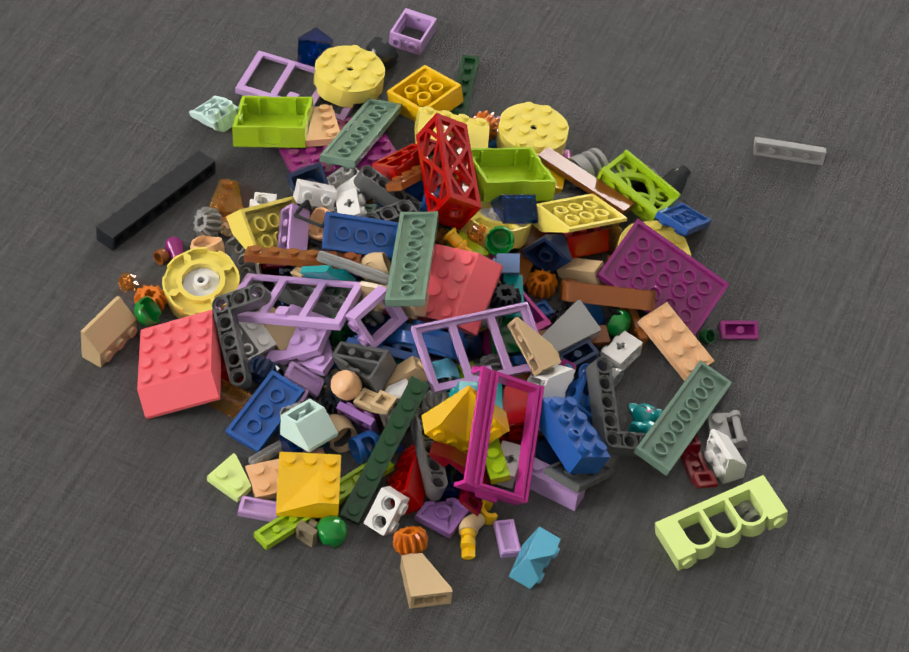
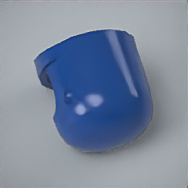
M367 430L349 438L348 447L350 453L359 465H363L368 461L380 438L377 432Z

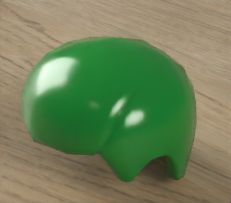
M495 226L486 236L485 246L489 253L497 256V253H509L514 245L513 232L505 226Z
M144 296L135 304L134 315L141 325L152 327L160 322L158 318L161 315V310L152 298Z
M618 310L620 315H613L607 325L608 335L615 337L624 331H629L631 325L629 312Z
M334 515L320 519L316 530H318L317 536L321 539L323 545H331L333 549L343 545L348 534L346 523Z

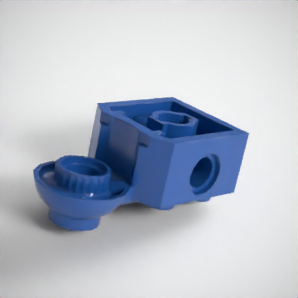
M585 363L578 369L575 380L569 384L565 398L568 396L573 397L577 401L579 410L587 416V420L593 426L586 368L589 364Z

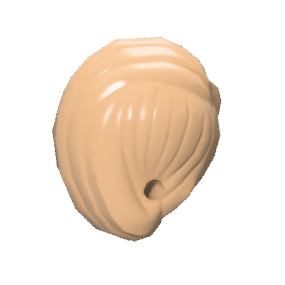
M318 207L312 212L310 220L322 224L326 211H332L325 207ZM309 224L308 236L317 241H322L323 228Z
M198 236L192 240L190 245L191 249L207 247V250L215 252L220 250L225 253V246L220 237Z
M350 370L338 371L331 379V390L340 399L352 400L361 392L362 381L355 372Z

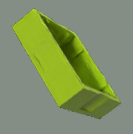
M242 96L239 112L232 126L233 147L306 148V138L314 110L313 97Z
M532 147L471 148L478 190L483 203L553 201L556 180L542 164L540 157Z

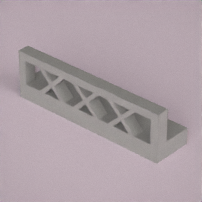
M755 137L753 155L823 166L826 148Z

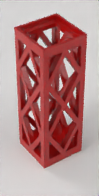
M436 113L416 134L428 212L438 211V223L461 230L481 209L467 124ZM442 125L448 126L444 133ZM451 130L454 135L447 141L446 136ZM431 135H432L435 139H437V141L430 139ZM457 145L462 148L458 156L456 154ZM432 150L434 151L433 161L428 158ZM439 160L442 163V168L438 166ZM454 174L458 176L457 182L454 179ZM463 182L469 185L465 192L462 191ZM438 186L440 187L439 198L433 194Z

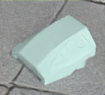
M213 96L212 99L189 111V114L204 125L214 130L225 132L233 126L235 117L239 112V107L235 106L227 98Z

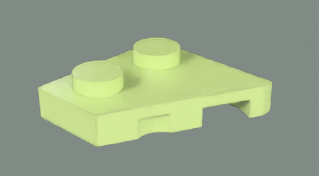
M234 453L207 476L209 483L237 503L241 500L242 496H246L251 491V484Z

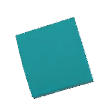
M330 265L302 266L300 274L306 278L356 281V278L345 269H333Z

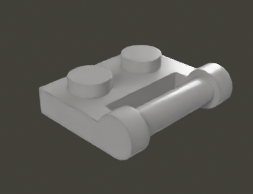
M740 411L710 413L705 420L709 434L710 430L715 429L729 436L736 448L747 446V438L743 434L740 422ZM728 422H733L736 439L731 438Z

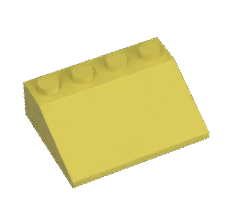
M429 106L419 107L414 125L415 144H417L416 134L436 113L467 124L471 148H488L489 122L485 119H473L465 114L455 115L447 110L437 111ZM431 135L430 139L437 141V139H435V138Z
M592 193L535 204L532 225L545 233H569L626 222L627 217Z
M291 196L240 209L226 217L233 235L245 249H247V246L252 245L268 248L277 247L280 210L291 203L296 205L297 203L294 197ZM309 242V249H311L313 245Z

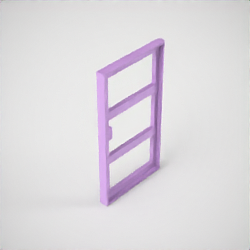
M258 51L235 87V93L244 96L281 97L278 95L295 68L314 73L315 67ZM263 58L287 65L271 93L246 86ZM317 88L312 95L313 108L320 99ZM289 92L287 96L299 97L300 94ZM344 107L340 114L335 113L336 120L344 121L349 117L353 108Z
M247 273L236 290L249 286L252 280L277 282L271 292V300L268 304L262 306L259 312L247 311L238 314V322L341 330L347 320L345 315L354 308L362 294L360 282ZM287 283L317 285L299 316L288 315L290 307L278 306L275 313H269ZM326 286L352 288L335 319L308 317Z
M528 302L411 326V332L432 394L451 390L456 387L459 381L479 382V376L471 374L472 370L457 329V325L487 320L503 369L498 370V372L510 376L532 372L528 364L512 367L495 317L520 312L523 321L539 334ZM448 328L465 378L438 384L422 333Z

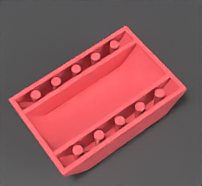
M435 244L428 293L430 295L426 316H418V319L414 320L428 323L485 311L490 304L503 266L479 253ZM384 309L382 313L390 316L386 309ZM482 320L457 325V329L465 334L478 336Z
M213 309L141 330L137 391L146 419L220 400L222 347Z

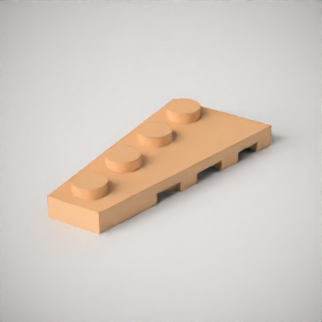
M323 104L314 107L306 138V147L329 145L340 132L332 105Z

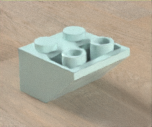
M311 399L304 401L281 415L280 435L307 452L313 451L338 436V432L325 408Z

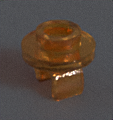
M474 223L472 228L466 231L468 239L476 243L478 241L482 242L484 239L482 234L485 232L486 227L482 223L479 225Z
M124 272L118 281L121 290L126 292L130 289L137 290L140 283L134 282L136 276Z

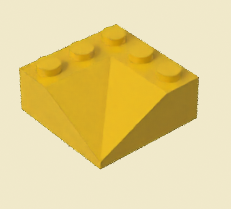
M426 65L387 91L388 101L402 104L400 114L414 122L416 121L419 107L429 106L437 111H451L464 101L461 84Z
M467 386L421 415L425 435L434 441L455 447L468 455L477 391ZM494 405L489 443L510 431L506 412L497 405Z
M280 452L276 516L324 518L334 515L338 517L341 455Z

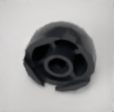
M376 36L368 43L366 50L374 52L384 64L385 71L390 70L399 62L397 60L399 56L391 44L388 42L384 44L382 42L383 38Z

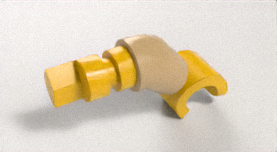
M482 500L483 504L478 516L472 513L461 520L459 525V534L461 535L460 548L462 549L461 558L465 560L475 558V539L478 530L484 524L492 525L493 521L497 520L498 515L496 513L487 512L491 510L492 502Z

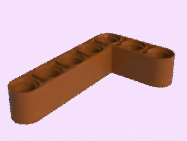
M561 278L559 298L569 302H576L580 299L582 303L654 311L656 291L583 283L577 279Z

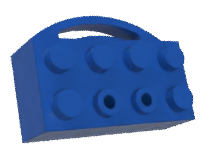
M413 319L412 324H409V320H406L383 341L384 344L389 347L392 344L398 345L406 351L411 349L417 350L411 326L424 324V322ZM442 329L422 333L429 356L441 359L450 358L452 361L459 363L450 333ZM458 329L466 353L469 341L465 338V333Z
M556 396L543 397L539 428L569 474L599 473L609 460L610 455L606 451L607 446L602 442L597 431L587 420V416L577 407V401L570 396L567 398Z

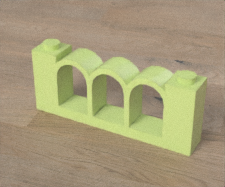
M762 475L655 522V534L679 571L692 567L697 563V559L710 557L716 550V546L720 548L735 546L740 541L741 534L754 537L760 535L766 527L768 530L782 527L787 523L788 511L765 476ZM749 500L761 519L756 522H746L738 515L734 506ZM724 511L735 527V530L727 534L720 533L713 527L708 518ZM699 522L710 541L703 545H696L688 539L683 529Z

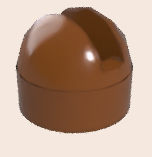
M166 249L154 251L153 258L158 265L166 263L169 260V252Z

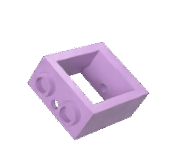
M405 8L390 31L389 44L393 47L421 55L436 32L437 18ZM406 26L425 32L421 40L402 35L401 33Z
M376 287L345 315L349 328L357 333L359 336L357 339L361 345L376 348L408 319L401 307L385 306L387 291L385 287ZM381 302L391 319L371 336L361 319Z

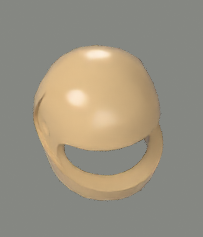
M384 252L369 253L360 261L362 265L390 274L391 263ZM362 277L364 280H368V281H371V282H374V283H379V282L370 280V279H368V278Z
M329 415L338 432V436L328 441V446L338 453L349 451L348 442L341 447H335L334 442L342 438L348 428L351 430V437L357 435L354 426L349 418L344 415Z

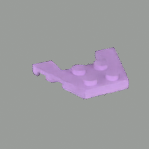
M290 304L288 315L299 316L303 308ZM311 311V313H310L309 316H308V317L329 318V317L323 316V315H321V314H318V313H315V312H312V311ZM296 327L287 349L269 350L266 358L276 364L285 365L289 363V360L296 358L300 361L321 355L331 330Z

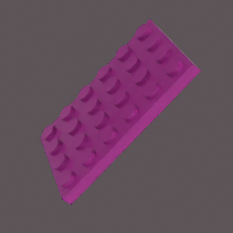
M639 219L636 220L596 276L609 286L656 291L654 310L667 302L694 336L729 286L728 282ZM644 310L648 314L652 312L649 310Z

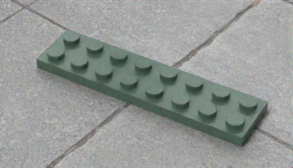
M368 98L320 154V162L328 165H341L345 168H355L402 111V104Z
M438 211L400 212L385 296L386 307L426 306L439 221Z
M700 360L633 453L667 476L732 382Z

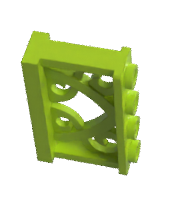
M625 150L611 163L601 168L597 179L633 201L635 204L631 211L643 221L657 220L655 218L657 211L675 205L681 196L676 189L628 150ZM620 164L625 167L624 172L621 170ZM630 180L643 182L647 187L648 194L636 192L631 188ZM654 204L660 206V208L657 209L654 207Z

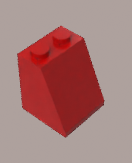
M509 386L504 388L502 402L510 431L498 439L500 445L503 440L521 445L528 393Z

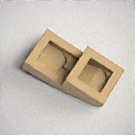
M363 388L353 402L357 408L373 413L388 414L397 402L398 397L382 390L376 393Z

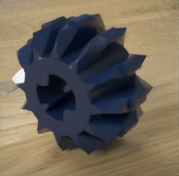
M256 355L248 362L252 380L260 385L272 370L280 374V368L276 363L265 356Z

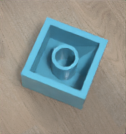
M539 526L522 545L509 577L529 589L536 583L539 584L545 575L542 572L543 569L548 566L551 558L555 559L559 553L560 548L558 545L561 539Z

